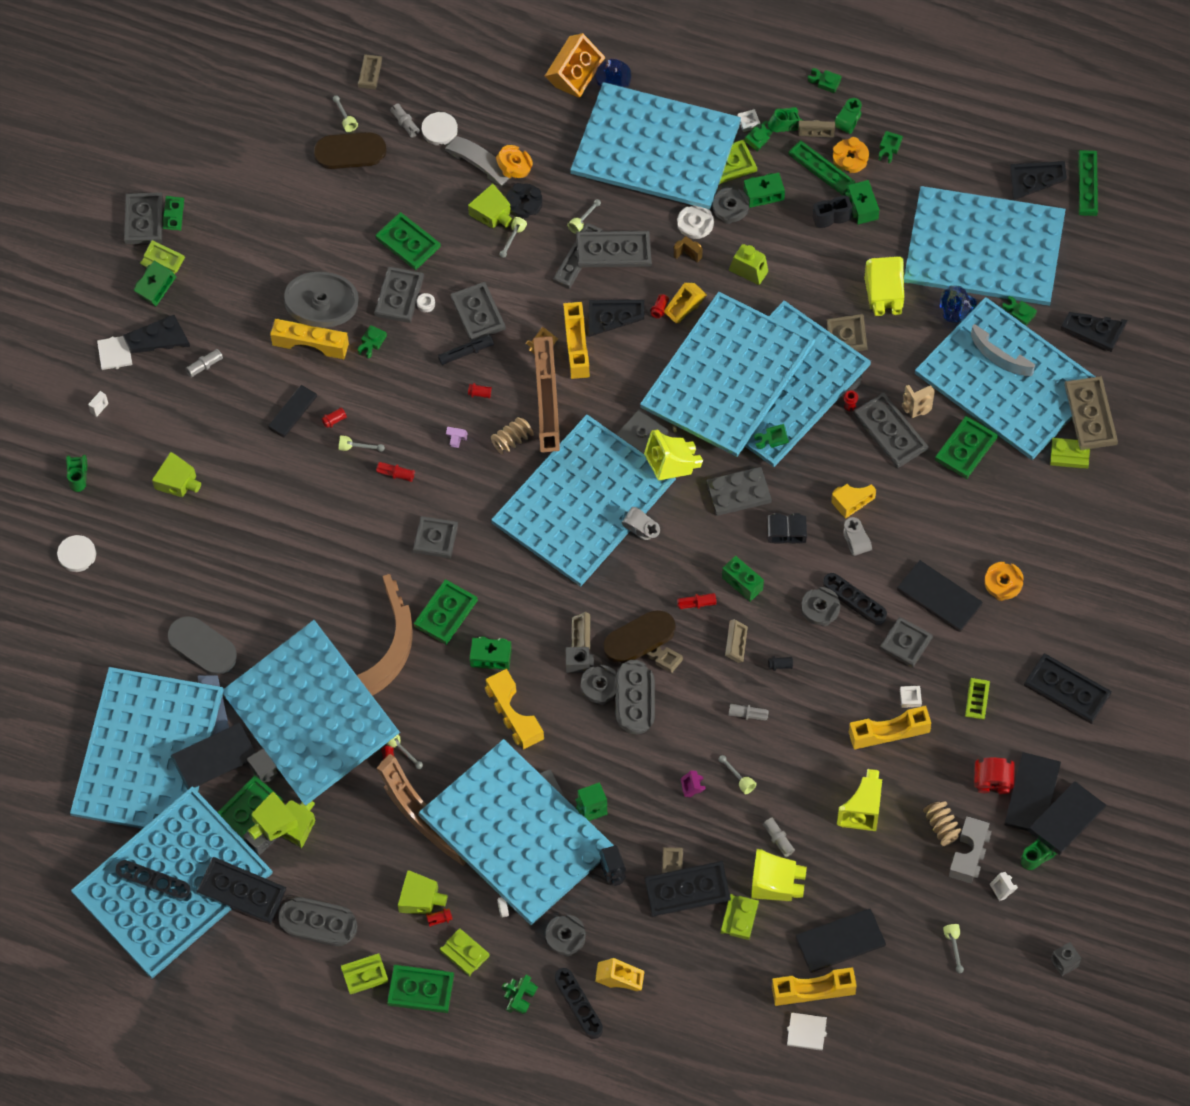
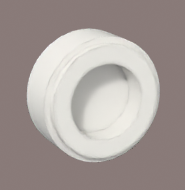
M423 293L418 296L416 303L417 308L421 312H430L434 309L435 299L431 294Z
M499 897L497 902L500 916L507 917L509 916L507 903L502 897Z

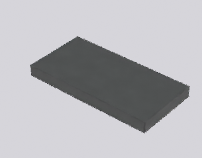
M649 231L576 232L578 267H651L652 265Z
M884 392L853 411V415L897 469L928 450V445Z

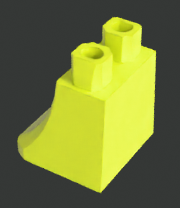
M885 257L867 260L864 278L870 310L873 309L875 316L884 315L885 308H891L894 315L902 314L904 304L903 259L901 257Z
M658 429L651 431L644 455L658 481L691 475L693 469L700 468L703 462L701 455H692L696 451L694 442H685L684 438L666 436Z
M867 769V776L862 777L861 784L850 800L839 807L838 826L876 831L882 779H878V770Z
M757 849L751 898L792 901V897L803 898L804 885L794 884V879L805 880L807 867L796 865V861Z

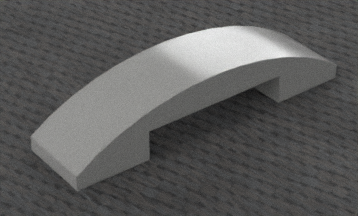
M456 136L445 148V151L458 159L462 157L485 172L487 178L500 187L510 179L503 175V171L498 166L494 155L467 139Z
M976 324L972 326V340L986 358L1009 372L1023 376L1033 375L1034 363L1022 355L1014 359L988 341L989 333Z

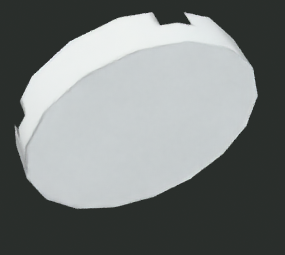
M436 112L424 119L422 134L428 143L446 145L456 137L458 126L456 120L451 115L445 112Z
M694 205L685 207L677 218L678 229L683 235L692 239H700L707 236L714 226L711 211Z
M74 535L62 541L58 547L57 555L60 564L66 570L80 572L89 568L88 566L91 563L93 564L96 558V550L89 538Z

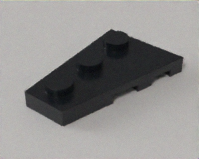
M1065 161L1010 164L1013 201L1064 182L1067 179Z
M589 300V337L644 320V300Z
M1069 312L1061 326V330L1112 352L1128 320L1121 319V321L1111 320V317L1097 318L1089 314Z
M175 315L123 335L131 353L154 351L156 348L165 347L166 349H173L174 346L190 347V343Z

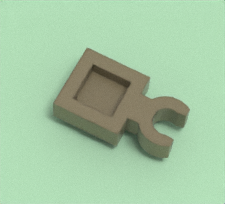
M658 647L654 649L656 652L647 653L649 659L655 660L657 666L671 674L683 661L682 655L668 647L664 651Z

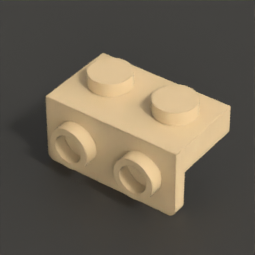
M910 385L905 386L902 403L904 411L909 413L912 418L929 413L932 409L934 398L932 386L930 385L915 393Z

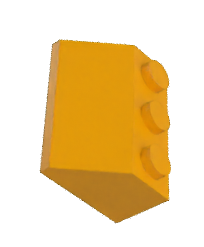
M583 33L569 36L545 74V77L555 88L579 98L602 64L605 56Z

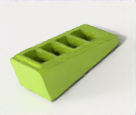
M970 678L965 717L985 720L990 681ZM973 687L984 688V691L973 690ZM972 694L983 695V699L972 697ZM971 701L981 702L982 706L973 705ZM970 708L981 710V714L970 712Z

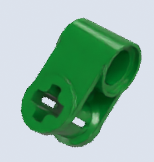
M850 98L846 101L834 121L835 128L848 134L853 132L861 117L862 104L859 99Z
M796 107L776 109L767 125L771 131L776 133L798 131L799 121L803 120L800 119L799 111Z
M67 456L66 466L69 486L71 490L80 492L86 487L87 456Z
M1037 839L1024 849L1021 865L1026 870H1034L1045 861L1053 858L1057 853ZM1027 856H1032L1035 860H1029Z

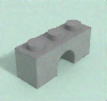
M966 816L960 842L968 844L972 851L967 854L955 852L949 877L971 884L974 877L978 878L981 867L977 865L979 859H984L986 852L983 845L984 842H989L992 832L988 830L990 823Z

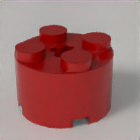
M996 757L984 758V762L980 763L979 759L976 760L974 786L978 788L979 793H989L990 790H998L999 794H1009L1010 789L1014 788L1015 763L1011 761V764L1006 763V759Z

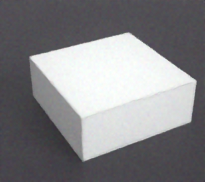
M755 109L738 114V117H741L740 125L743 132L753 130L756 126L760 128L761 123Z
M101 391L88 404L91 414L96 417L108 405L106 394Z
M920 686L900 687L902 708L921 707Z

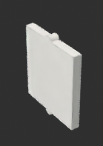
M112 336L109 339L97 341L102 370L119 369V367L132 365L131 353L123 336L115 338Z
M791 1013L790 1026L787 1027L789 1032L787 1046L822 1051L824 1037L827 1035L825 1032L827 1017Z

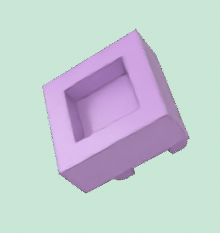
M447 427L446 435L451 438V447L459 448L460 441L467 440L468 433L466 430Z

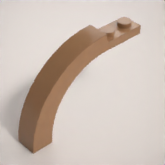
M552 337L533 338L539 406L541 452L560 451Z
M390 574L383 576V582L396 620L395 636L385 656L375 666L357 675L372 696L389 685L399 674L408 659L412 645L413 628L409 605L404 606L402 597L397 596L396 591H399L396 580L392 581Z
M389 754L380 763L377 770L386 784L384 789L391 800L426 838L464 866L467 862L418 815L427 804L413 789L397 759Z

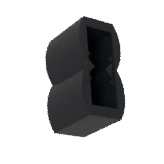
M838 196L831 201L823 200L813 205L812 218L816 228H825L833 223L840 224L849 221L852 214V205L849 197Z
M781 513L769 515L767 520L768 543H806V516L800 513H793L789 516L782 515Z
M614 845L602 849L599 853L601 858L600 864L607 884L612 886L622 884L626 878V868L618 846Z

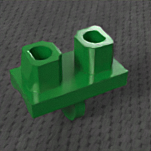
M166 196L163 229L181 230L184 197Z
M525 975L524 978H520L517 986V981L514 979L511 980L510 984L503 983L502 990L506 992L504 998L509 1000L512 995L506 1011L510 1013L516 1011L522 1014L527 1012L530 1003L521 998L523 994L533 997L538 986L530 981V976Z

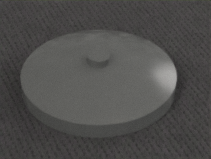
M310 272L300 275L287 285L284 293V305L287 312L295 320L308 326L320 328L338 326L350 320L358 308L359 297L354 285L344 277L329 272Z

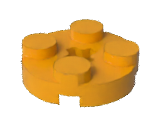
M858 138L844 139L834 146L833 163L841 171L846 170L849 173H856L866 167L869 159V150ZM849 153L854 154V158L847 157V155Z
M515 145L504 146L496 156L497 164L503 171V175L507 178L526 177L533 165L530 155L526 151L521 152L518 150L519 147Z
M997 562L987 570L984 579L985 587L999 601L1014 598L1022 590L1023 574L1012 563L1010 565L1005 564V562ZM1000 578L1008 579L1007 584L1000 583Z

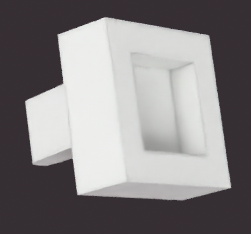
M1006 872L1000 873L990 883L999 901L1006 899L1018 888L1017 885H1013L1011 882L1012 877L1007 875Z

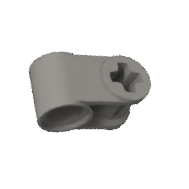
M631 507L622 521V525L626 529L632 531L643 540L655 538L660 533L658 523L636 507Z
M855 517L848 518L844 524L843 534L851 554L857 556L871 551L872 545L861 521Z

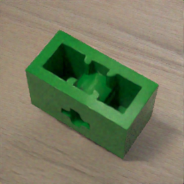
M769 173L765 176L751 177L744 180V193L748 196L749 208L785 199V189L779 173Z
M869 180L848 185L845 196L849 197L852 205L851 216L856 219L857 224L879 220L880 210Z
M154 260L146 268L142 279H139L135 284L134 292L140 298L156 307L176 279V275L170 269Z
M737 556L733 557L722 568V579L749 602L763 590L764 579Z
M486 637L472 638L470 666L509 670L512 652L511 641L503 638L497 640Z
M600 782L577 790L578 798H575L577 803L576 809L579 814H582L588 821L608 815L607 798Z

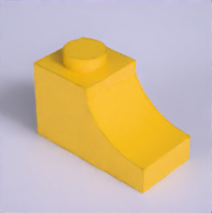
M684 283L664 311L675 323H680L687 314L699 307L707 294L695 283Z
M846 484L843 487H837L833 491L831 503L846 519L874 500L876 489L872 484L864 488H853Z
M611 958L598 962L595 982L610 988L620 987L640 991L642 990L644 971Z

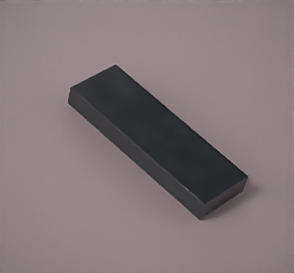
M301 385L268 425L269 429L284 438L316 399L317 393Z

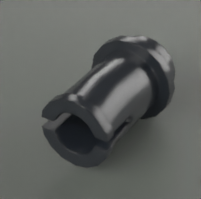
M772 656V658H768L769 670L793 669L792 656L780 658Z

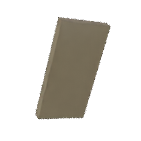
M1102 376L1065 381L1064 386L1080 450L1117 445L1118 439Z

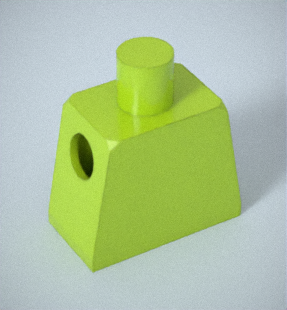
M494 184L490 185L468 205L469 215L490 228H495L499 223L508 227L513 221V218L509 216L511 213L510 203Z
M742 244L733 257L729 271L760 285L768 273L766 256L755 250L753 246Z
M170 452L152 479L154 489L179 497H183L188 489L197 493L201 487V482L195 480V469L172 452Z
M272 792L251 814L255 825L247 831L254 840L264 834L269 841H272L298 827V822L292 812Z
M291 800L285 805L297 818L298 827L283 834L282 837L300 848L304 846L315 823V816L310 811L315 805L313 801L307 805L303 802L299 805Z
M407 871L398 903L399 913L431 914L434 905L446 906L448 895L438 893V883L412 871Z

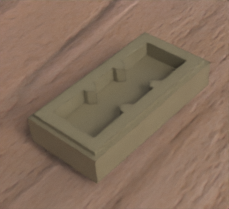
M364 54L358 88L376 90L382 56Z
M819 120L799 121L798 136L834 137L835 122Z
M587 612L572 618V647H589L590 649V614Z
M734 619L729 623L725 656L737 663H741L744 660L748 627Z
M663 847L662 873L683 869V848Z

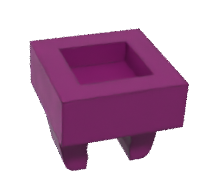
M690 770L680 779L684 797H692L694 794L701 793L706 789L705 786H700L703 776L698 775L697 771Z

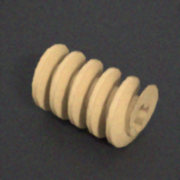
M517 417L515 422L512 421L509 423V426L503 427V430H499L497 435L493 434L491 441L497 451L503 455L502 450L510 452L509 445L512 448H516L515 441L521 444V437L527 440V433L531 436L534 433L524 418Z
M946 801L932 803L923 809V812L927 813L926 818L930 820V825L934 827L933 831L937 833V838L941 840L940 844L942 846L956 841L959 837L958 835L962 832L961 828L955 829L958 822L951 823L955 818L954 815L947 816L951 809H944L947 805Z

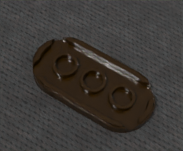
M372 132L325 136L314 147L315 160L327 169L373 166L378 164L386 155L384 139Z
M651 611L611 632L606 637L603 645L606 657L615 663L616 661L625 663L629 660H636L667 643L673 638L676 630L674 618L665 611Z

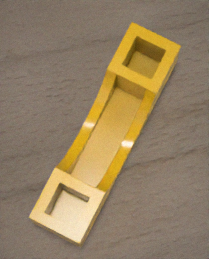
M582 302L563 303L571 379L590 377Z
M275 319L270 334L272 346L291 349L295 345H308L319 349L328 357L343 360L349 345L346 332Z
M505 669L487 678L485 691L489 698L493 697L497 712L503 714V721L507 729L511 728L513 731L512 737L517 745L520 744L524 750L544 740V731L535 716L520 715L510 706V701L516 693V684L508 670Z
M922 706L909 709L899 717L887 721L876 722L864 719L851 722L849 725V735L855 750L930 733L931 720L927 707Z
M853 967L832 970L824 976L812 979H798L794 976L772 979L775 1006L855 995L857 987Z

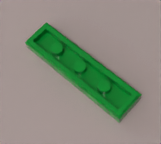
M801 140L788 152L789 156L842 196L847 193V186L855 183V180Z
M1079 150V215L1097 216V151Z

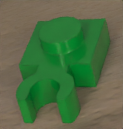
M812 68L811 74L815 75V77L809 75L808 82L818 83V88L835 94L842 76L827 70L822 74L818 69Z
M764 121L760 129L756 126L744 139L757 152L768 142L769 136L773 133V131L765 127L768 121Z
M885 131L880 144L881 151L879 152L878 160L881 161L883 156H887L888 163H891L892 153L897 154L903 136Z
M1011 296L1007 300L1011 305L1002 304L1003 310L1012 312L1011 316L1025 326L1037 313L1036 309L1023 301L1019 304L1016 303L1015 298Z
M370 325L361 339L363 344L358 347V354L361 355L366 350L368 351L366 358L369 359L372 356V349L378 350L387 337V332Z
M784 424L767 428L766 434L757 433L754 435L756 441L762 440L759 443H755L757 449H763L767 444L773 448L789 443Z

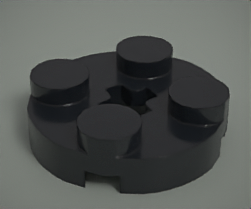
M516 183L506 196L507 201L510 203L511 214L515 217L529 218V215L534 213L536 215L542 208L541 190L531 184ZM526 198L529 202L526 201L523 204L521 203V199Z

